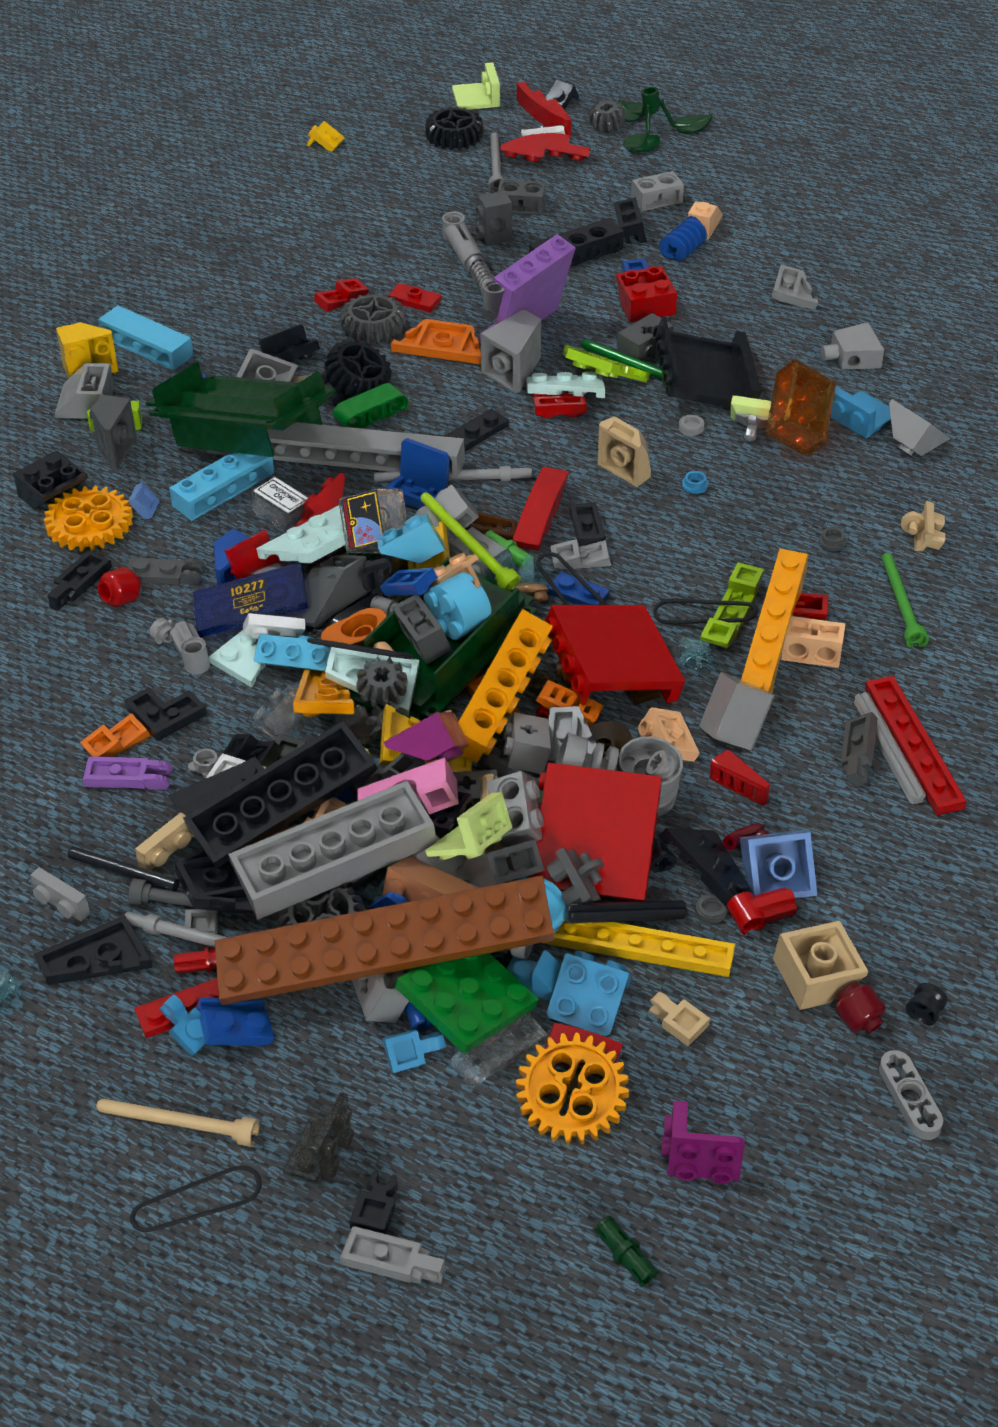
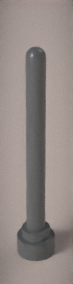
M133 878L128 894L129 904L143 906L144 903L158 901L193 907L184 892L153 888V884H148L147 880ZM278 912L264 918L277 920L279 919ZM235 913V914H241V915H247V916H254V917H256L255 914Z

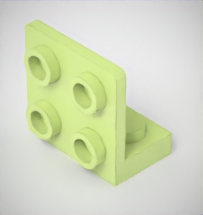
M493 62L485 63V72L481 73L482 83L452 86L458 108L466 107L467 110L500 107V83Z
M503 793L489 794L457 818L459 826L427 848L425 852L427 857L439 856L441 860L450 859L457 855L475 858L484 854V849L501 841V836L512 829Z

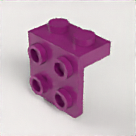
M673 1101L672 1115H665L664 1135H662L661 1156L668 1157L667 1175L676 1176L683 1181H691L696 1177L711 1178L719 1184H727L732 1180H739L745 1140L742 1137L687 1133L688 1102Z

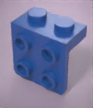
M404 439L401 442L400 476L386 487L385 496L418 509L426 506L420 499L423 493L427 492L433 498H436L441 490L448 488L449 454L412 439Z

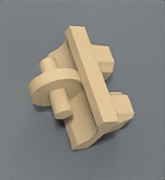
M926 501L924 503V511L921 514L911 511L902 517V529L914 535V551L923 552L926 547L939 550L944 544L946 536L945 533L940 531L944 526L945 516L934 512V503Z

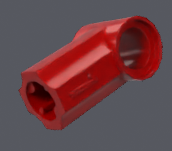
M786 887L756 896L751 892H742L732 897L727 903V908L742 935H746V931L753 929L759 931L766 923L796 915L797 911L795 896L791 889Z

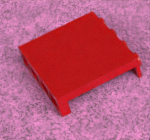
M551 605L548 616L544 619L545 622L553 626L548 637L552 639L553 651L557 654L562 664V669L567 674L572 684V690L576 693L581 705H586L591 691L660 690L666 703L678 700L685 684V679L645 605Z
M548 763L547 771L541 772L539 780V791H543L542 802H537L538 809L541 811L544 819V826L541 827L543 839L536 841L545 870L527 876V878L543 875L544 879L554 883L561 892L573 886L569 877L561 882H555L547 870V866L558 858L556 852L565 847L567 851L574 849L578 857L588 852L591 860L602 859L605 865L598 871L602 882L594 885L600 897L632 902L646 901L662 787L661 776Z

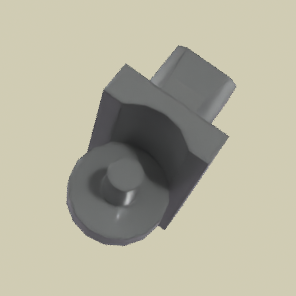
M565 847L556 852L558 858L547 866V870L555 882H561L567 877L570 878L573 886L561 893L566 905L597 903L602 899L594 885L602 882V878L598 873L605 865L602 859L591 860L588 852L578 857L574 849L567 851Z

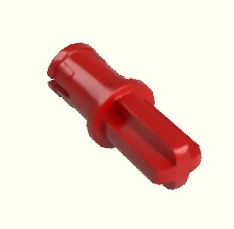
M205 947V951L174 955L175 972L179 974L207 970L208 973H211V970L217 969L215 949L209 950L208 947Z

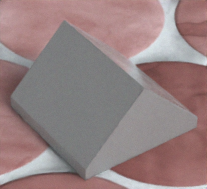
M720 672L699 727L716 740L752 750L775 695L724 672Z

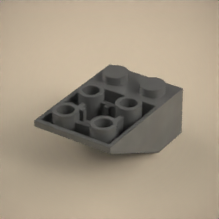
M332 554L312 567L284 617L305 619V626L319 628L328 623V618L349 608L348 605L354 601L368 597L369 591L364 590L361 582L362 575L366 573L364 568L365 561H367L366 556Z

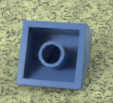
M796 830L740 837L743 867L750 889L755 896L784 887L791 889L795 898L818 896L811 832Z

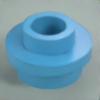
M700 471L688 472L682 480L683 490L690 494H701L708 489L709 483L706 475Z

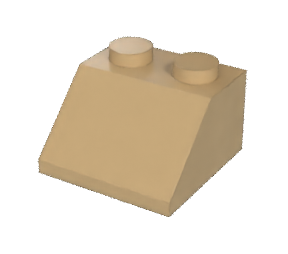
M840 921L781 933L779 935L773 960L800 1010L831 1003L846 987L859 982L868 974L865 964Z

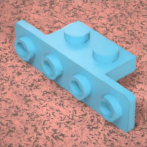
M260 634L254 661L260 664L326 671L331 647L308 643L307 639L312 638L309 636L300 635L299 638Z

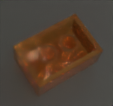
M797 359L791 361L776 373L765 434L807 456L825 445L836 382Z

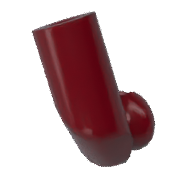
M754 823L726 835L723 839V844L726 849L731 851L741 846L740 837L769 834V832L764 829L765 826L763 824Z

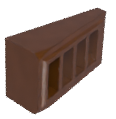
M477 512L479 517L465 528L468 530L473 527L484 535L487 531L493 530L504 539L513 540L517 521ZM502 527H508L507 531L502 530Z

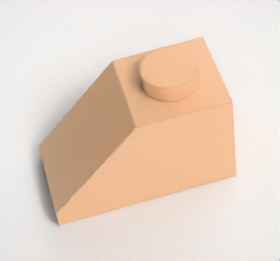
M695 201L688 212V217L693 216L700 220L706 229L707 239L709 240L723 214L716 205Z

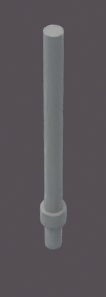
M500 466V469L461 470L458 478L449 477L448 481L500 479L501 482L511 481V479L532 478V468ZM374 472V482H393L400 476V472Z
M129 911L125 913L131 926L143 928L145 933L157 936L162 933L215 947L214 940L228 938L168 922L162 916L154 914L145 916Z

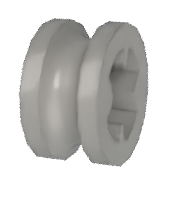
M659 750L648 761L646 771L649 775L661 776V782H664L675 771L677 761L674 757L668 756L665 751Z

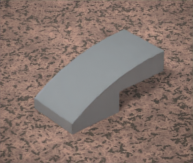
M577 539L550 546L551 552L559 554L573 569L611 566L606 540L579 547ZM552 556L555 568L567 569L559 559Z

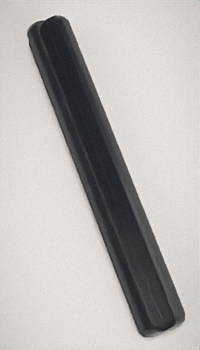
M683 900L568 904L564 909L565 919L568 923L684 919L688 912L686 902Z

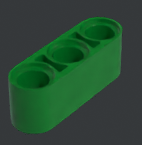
M385 383L342 401L335 407L333 417L343 427L362 429L374 424V421L383 420L395 415L397 411L406 410L409 401L392 383Z

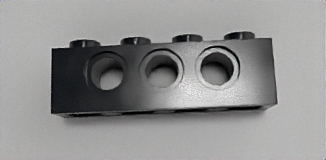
M610 218L558 234L576 248L570 267L592 259H598L610 253H616L623 249L624 231ZM552 237L530 243L529 253Z

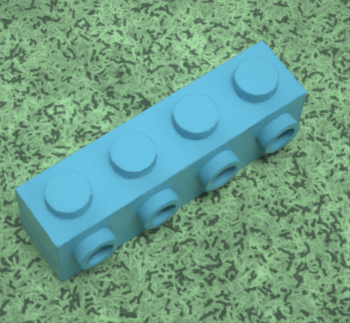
M231 452L169 487L172 506L193 521L274 474L273 457Z

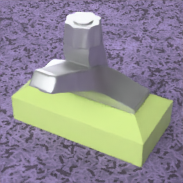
M733 395L731 418L747 426L744 438L746 441L754 442L757 437L758 428L781 425L784 403Z

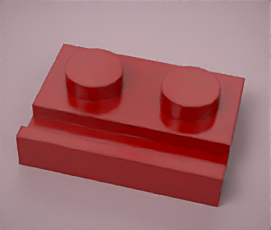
M563 392L559 395L533 394L536 416L552 418L555 415L565 414L568 417H577L580 414L587 413L584 396H573L569 392Z

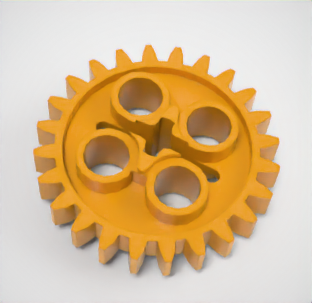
M97 485L92 490H88L86 486H83L80 492L73 488V494L71 495L63 492V499L54 498L55 504H48L49 510L44 512L47 536L52 538L53 543L59 542V547H64L68 544L70 551L76 546L82 552L85 547H89L91 551H94L97 545L104 549L106 542L114 545V538L123 539V532L128 533L129 526L133 525L132 508L128 503L129 500H125V495H118L116 489L109 492L108 487H104L100 491Z
M561 1033L560 1043L557 1044L551 1037H548L547 1049L538 1044L535 1045L537 1057L530 1054L526 1055V1062L530 1067L520 1066L519 1074L523 1078L516 1080V1088L523 1090L516 1094L517 1102L525 1103L520 1107L521 1115L531 1114L528 1118V1126L532 1127L540 1124L538 1129L540 1136L547 1131H551V1140L553 1142L560 1135H563L567 1145L570 1144L572 1136H577L580 1144H584L585 1135L588 1134L595 1141L598 1140L597 1130L599 1129L609 1134L610 1125L608 1121L619 1124L620 1116L616 1111H626V1103L621 1099L629 1098V1089L622 1087L628 1084V1075L621 1074L624 1071L623 1062L614 1063L616 1051L605 1054L606 1043L603 1041L597 1047L593 1046V1036L591 1035L585 1043L580 1042L579 1033H575L573 1041H568L566 1035ZM561 1062L571 1066L568 1071L563 1073L554 1070V1066ZM584 1062L585 1065L578 1076V1088H575L571 1094L566 1115L561 1116L560 1112L567 1101V1089H571L573 1086L578 1064ZM591 1074H599L604 1078L603 1081L597 1084L589 1083L586 1080ZM549 1093L559 1097L558 1101L553 1104H546L541 1099ZM579 1105H587L592 1111L588 1115L581 1116L576 1114L574 1109Z

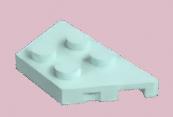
M342 504L321 515L311 517L308 522L287 530V533L256 548L258 557L266 560L268 556L275 554L279 555L280 561L312 563L348 544Z

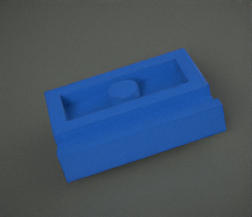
M200 998L197 1010H200L201 1013L200 1022L206 1045L263 1046L271 1044L274 1035L268 1013L264 1011V999H252L222 1005L219 998Z

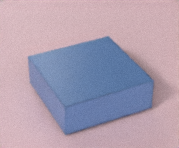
M141 482L135 486L128 503L143 519H150L160 500L145 483Z

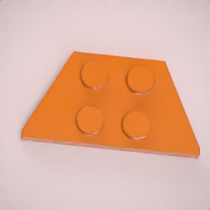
M425 319L417 327L405 332L404 339L391 342V352L481 365L479 341L475 337L473 325Z

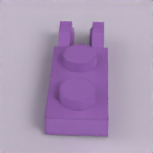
M89 757L83 776L84 787L145 789L146 787L147 789L167 790L170 782L167 776H170L173 766L163 760H148V758Z

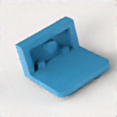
M839 387L830 391L827 416L866 439L891 423L889 406L867 393L860 391L851 395Z
M576 950L575 955L565 953L548 1006L547 1016L558 1022L602 1036H608L612 1032L625 988H629L632 975L629 972H625L627 966L608 960L607 964L603 965L594 962L595 956Z

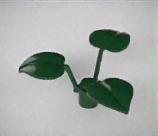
M647 87L641 91L643 103L618 100L624 106L626 112L625 122H634L640 119V117L646 116L645 135L634 134L627 137L623 142L625 149L629 151L646 152L658 147L660 137L658 135H650V114L657 113L660 106L671 126L677 127L679 133H697L703 130L713 117L712 114L684 116L673 121L664 104V99L659 97V89L657 87Z

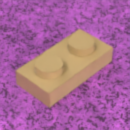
M180 812L135 848L139 867L150 871L155 867H161L167 861L169 855L178 848L182 849L188 845L192 835L189 833L183 817L186 815Z

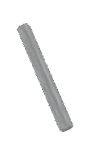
M867 692L858 693L855 696L854 704L861 716L873 712L878 718L875 741L906 797L912 805L923 803L926 793L870 694Z

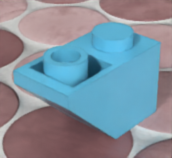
M427 513L422 516L419 514L412 516L405 522L404 526L397 530L391 528L381 534V539L378 540V549L381 554L416 563H422L445 550L444 541Z

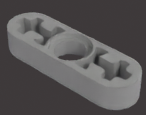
M898 1050L886 1052L881 1058L879 1072L910 1130L920 1139H935L941 1133L943 1126V1116L910 1057ZM890 1063H894L897 1067L902 1066V1079L900 1081V1075L897 1072V1070L895 1068H889ZM913 1090L919 1094L920 1099L908 1101L903 1098L901 1092ZM923 1108L922 1114L927 1122L933 1121L932 1127H928L926 1123L920 1124V1109Z

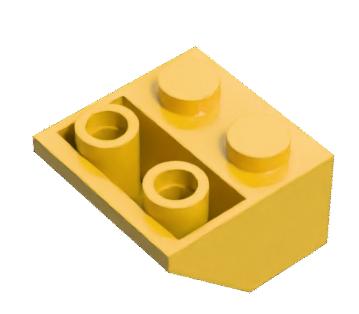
M81 322L56 328L62 363L68 379L85 363L110 364L112 373L119 372L111 330Z

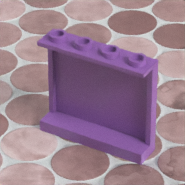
M556 234L496 275L493 281L505 290L496 323L489 328L522 309L541 318V321L556 311L576 248ZM480 333L479 336H478V341H479L480 344H481V333Z

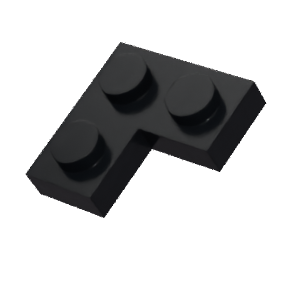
M149 687L124 700L125 709L140 721L156 741L207 715L206 706L190 690L166 703Z

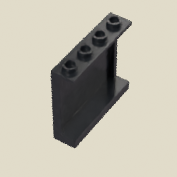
M662 316L659 325H655L653 340L656 342V354L660 360L659 369L662 370V383L665 385L667 396L731 408L733 395L754 399L760 398L762 391L746 332L736 331L732 342L729 343L669 331L666 316Z

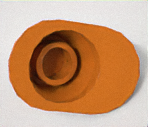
M379 608L362 609L350 617L328 626L322 632L321 640L364 646L363 640L387 615Z

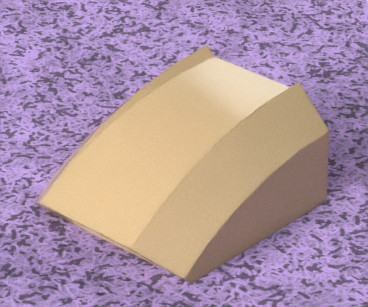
M615 416L601 421L599 424L598 465L636 487L651 478L649 450L641 432Z

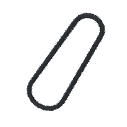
M546 552L537 558V568L564 605H569V603L540 564L544 557L553 556L559 559L601 605H606L604 600L559 554Z
M679 598L663 600L653 610L655 619L664 624L707 623L709 620H665L657 615L658 608L673 602L736 605L753 608V614L746 618L718 619L728 623L748 622L753 620L758 614V608L751 602Z
M307 639V642L311 644L395 658L413 659L412 654L321 639Z
M248 1166L230 1167L138 1204L131 1212L130 1223L133 1228L140 1232H151L247 1204L260 1193L262 1187L261 1177L256 1170ZM245 1170L252 1173L256 1178V1190L245 1200L148 1228L139 1226L135 1221V1215L140 1208L229 1172Z

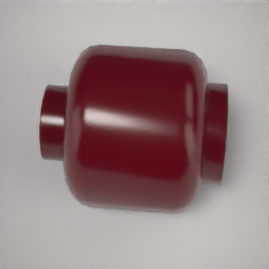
M855 982L837 995L836 999L838 1002L835 1011L851 1032L857 1033L865 1030L867 1034H870L884 1023L881 1017L886 1011V1005L870 985H859L858 982Z

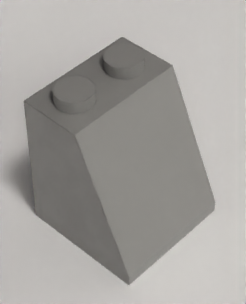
M525 309L518 311L481 333V373L517 394L526 383V377L530 376L541 358V318Z

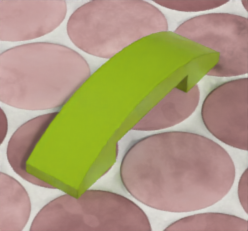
M737 562L729 578L728 589L722 601L753 603L762 581L764 569ZM719 605L714 617L709 618L700 636V641L728 648L736 639L744 622L728 623L718 619L746 618L751 607Z

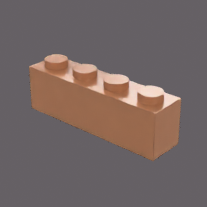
M409 856L387 868L382 896L388 892L398 893L410 902L476 889L478 887Z

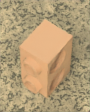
M792 616L785 637L781 660L839 668L845 623Z

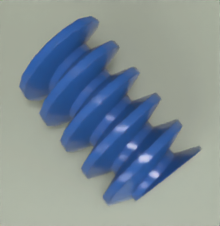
M688 217L667 234L666 237L661 239L659 243L661 254L668 259L684 260L686 256L690 255L691 252L706 241V229L696 217Z

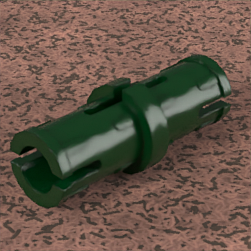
M611 1215L605 1217L596 1225L597 1228L594 1229L595 1234L609 1247L615 1262L622 1264L631 1273L640 1287L645 1286L657 1277L656 1275L659 1273V1270L639 1249L640 1244L635 1238H630Z

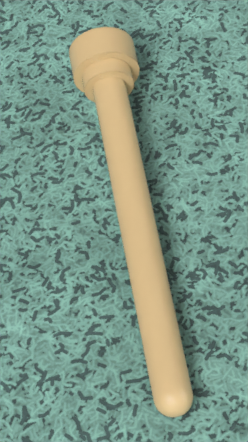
M100 1099L96 1104L97 1110L101 1113L231 1136L232 1140L237 1141L238 1145L248 1147L254 1146L255 1141H251L252 1135L258 1136L260 1129L259 1119L243 1117L231 1122L108 1099Z

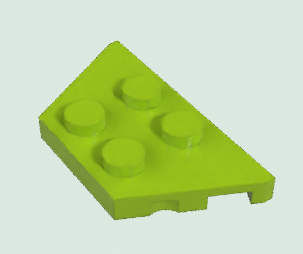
M565 344L562 352L565 358L573 360L572 365L594 370V373L606 377L618 378L619 375L647 382L651 374Z

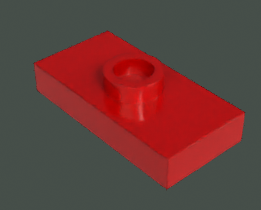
M399 283L388 295V298L395 297V300L400 301L401 305L429 313L442 301L441 294Z

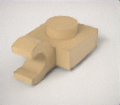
M658 992L650 1000L653 1006L649 1009V1012L663 1020L662 1028L686 1046H689L709 1026L710 1018L684 999L676 1005L664 993Z

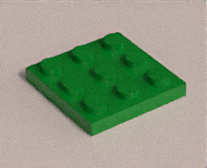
M490 953L416 967L399 977L395 986L463 1054L535 1009L539 1000Z

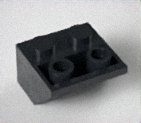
M55 451L14 472L13 477L18 497L30 507L36 509L63 495V492L66 493L78 487L88 479V474L59 451Z

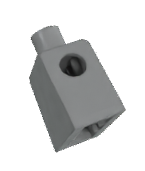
M863 323L834 331L831 345L821 346L820 352L823 361L836 359L842 370L882 368L884 348L870 324Z

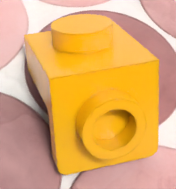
M324 121L319 127L315 125L308 133L310 139L306 145L311 146L317 141L326 150L333 152L345 137Z

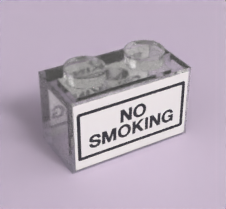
M276 476L251 491L254 512L259 517L264 516L270 520L276 528H282L287 531L295 527L302 519L301 516L305 510L303 504L308 496Z

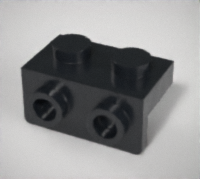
M301 324L259 340L262 353L290 363L297 358L299 360L310 358L313 356L312 352L320 350L318 340L307 338L304 326Z

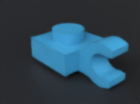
M173 994L159 1009L175 1025L168 1033L187 1053L193 1056L206 1044L200 1022L201 1013L196 1007L187 1013L182 1001Z
M414 1029L382 1038L392 1073L426 1064L424 1053L446 1048L444 1036L439 1032L419 1038L418 1030Z

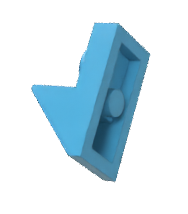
M543 950L538 962L528 959L522 960L513 956L507 970L536 997L550 1001L561 964L548 951Z

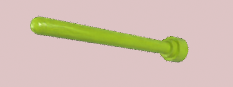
M425 492L421 495V501L496 575L495 579L498 586L511 591L519 583L521 576L513 568L503 567L429 493Z

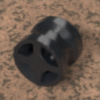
M920 983L914 991V997L908 1001L905 1009L910 1018L931 1026L937 1022L940 1015L939 1011L945 1008L948 999L943 990L931 983Z

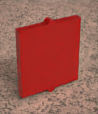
M262 530L224 551L232 568L230 573L235 575L238 585L251 582V573L274 563H279L275 554H271L266 560L258 557L256 548L270 541L266 530Z

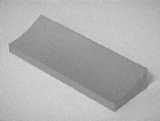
M405 781L229 853V858L257 920L429 848L436 843L435 827L408 781Z

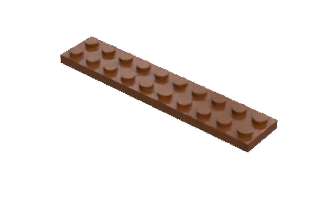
M543 875L214 940L219 1000L222 1005L555 940Z

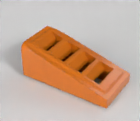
M547 680L536 699L537 702L550 710V707L579 706L589 727L595 723L603 708V705L588 698L586 705H581L575 692L550 680Z

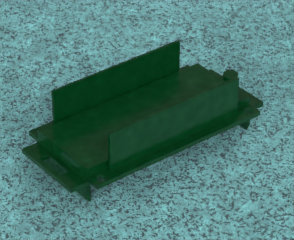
M196 362L154 387L152 390L153 398L145 403L146 406L156 407L149 412L150 416L168 418L170 420L177 446L274 457L267 429L284 431L296 422L322 425L319 407L327 402L326 398L334 394L336 389L332 385H324L322 376L318 371L299 383L209 375L203 378L199 362Z
M447 557L439 566L444 565L446 567L449 565L450 558ZM475 572L489 599L491 614L474 632L459 640L451 639L446 635L452 651L426 665L402 632L394 611L363 640L364 646L373 648L375 643L383 641L389 644L394 651L412 654L413 659L419 660V669L408 718L412 716L422 721L423 717L428 718L437 712H443L496 656L522 609L533 615L537 613V609L530 606L534 601V597L519 591L518 588H513L511 591L497 585L496 580ZM422 594V595H420V598H421V599L423 600V602L425 603L424 598H423V597H424V594ZM408 595L404 600L408 599L413 595ZM355 691L350 694V699H353L354 703L371 711L374 709L371 705V700L363 702L361 694ZM378 703L376 705L383 710L384 706L382 704ZM430 710L436 711L435 713H429Z

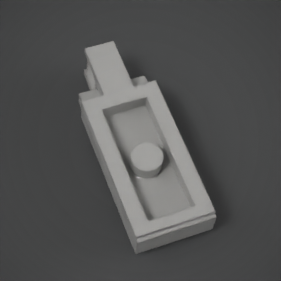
M355 1226L352 1227L340 1256V1263L343 1266L409 1283H420L421 1279H426L441 1284L446 1272L445 1260L430 1256V1251L422 1248V1243Z

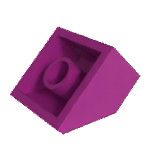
M437 712L383 742L386 748L426 761L445 758L447 762L463 755L464 753L461 749L469 745L453 712Z

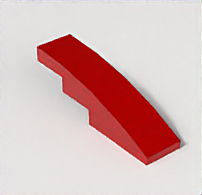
M525 82L517 83V101L525 111L546 127L564 126L565 134L571 137V118L556 99L547 100L540 90L532 92Z
M548 467L542 468L526 501L513 537L517 547L540 551L544 535L548 534L552 518L558 511L569 471Z

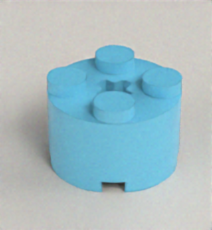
M460 572L432 587L423 597L431 613L442 626L445 635L454 640H459L474 632L491 614V605L482 586L476 588L471 582L475 578L465 572Z

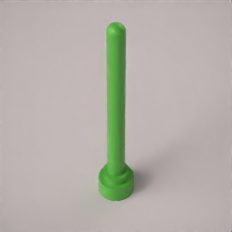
M885 553L882 556V561L906 625L904 632L905 642L909 648L914 647L912 643H919V647H924L929 642L925 627L916 621L893 556L890 553Z

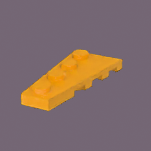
M304 669L293 701L294 713H302L306 717H314L319 714H354L353 699H350V692L348 689L346 690V687L327 679L325 671Z

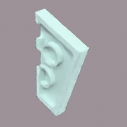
M592 371L583 372L582 375L560 372L557 373V376L534 373L532 377H526L527 392L531 394L559 395L563 391H568L573 396L583 397L588 392H595L596 398H605V386L602 375H597V373Z

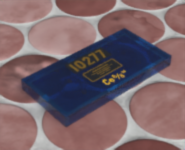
M300 562L193 591L196 631L200 638L243 626L249 613L282 616L309 608L304 572Z

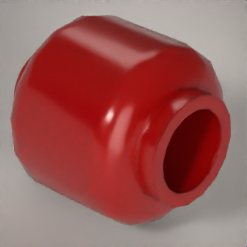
M126 567L105 572L101 576L98 584V593L100 598L113 607L122 606L138 598L141 581L131 569Z

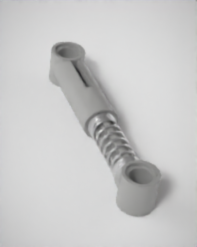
M455 211L445 213L442 216L443 238L450 243L464 269L471 273V276L481 290L484 307L490 311H499L505 289L493 281L494 276L486 264V258L465 225V216Z

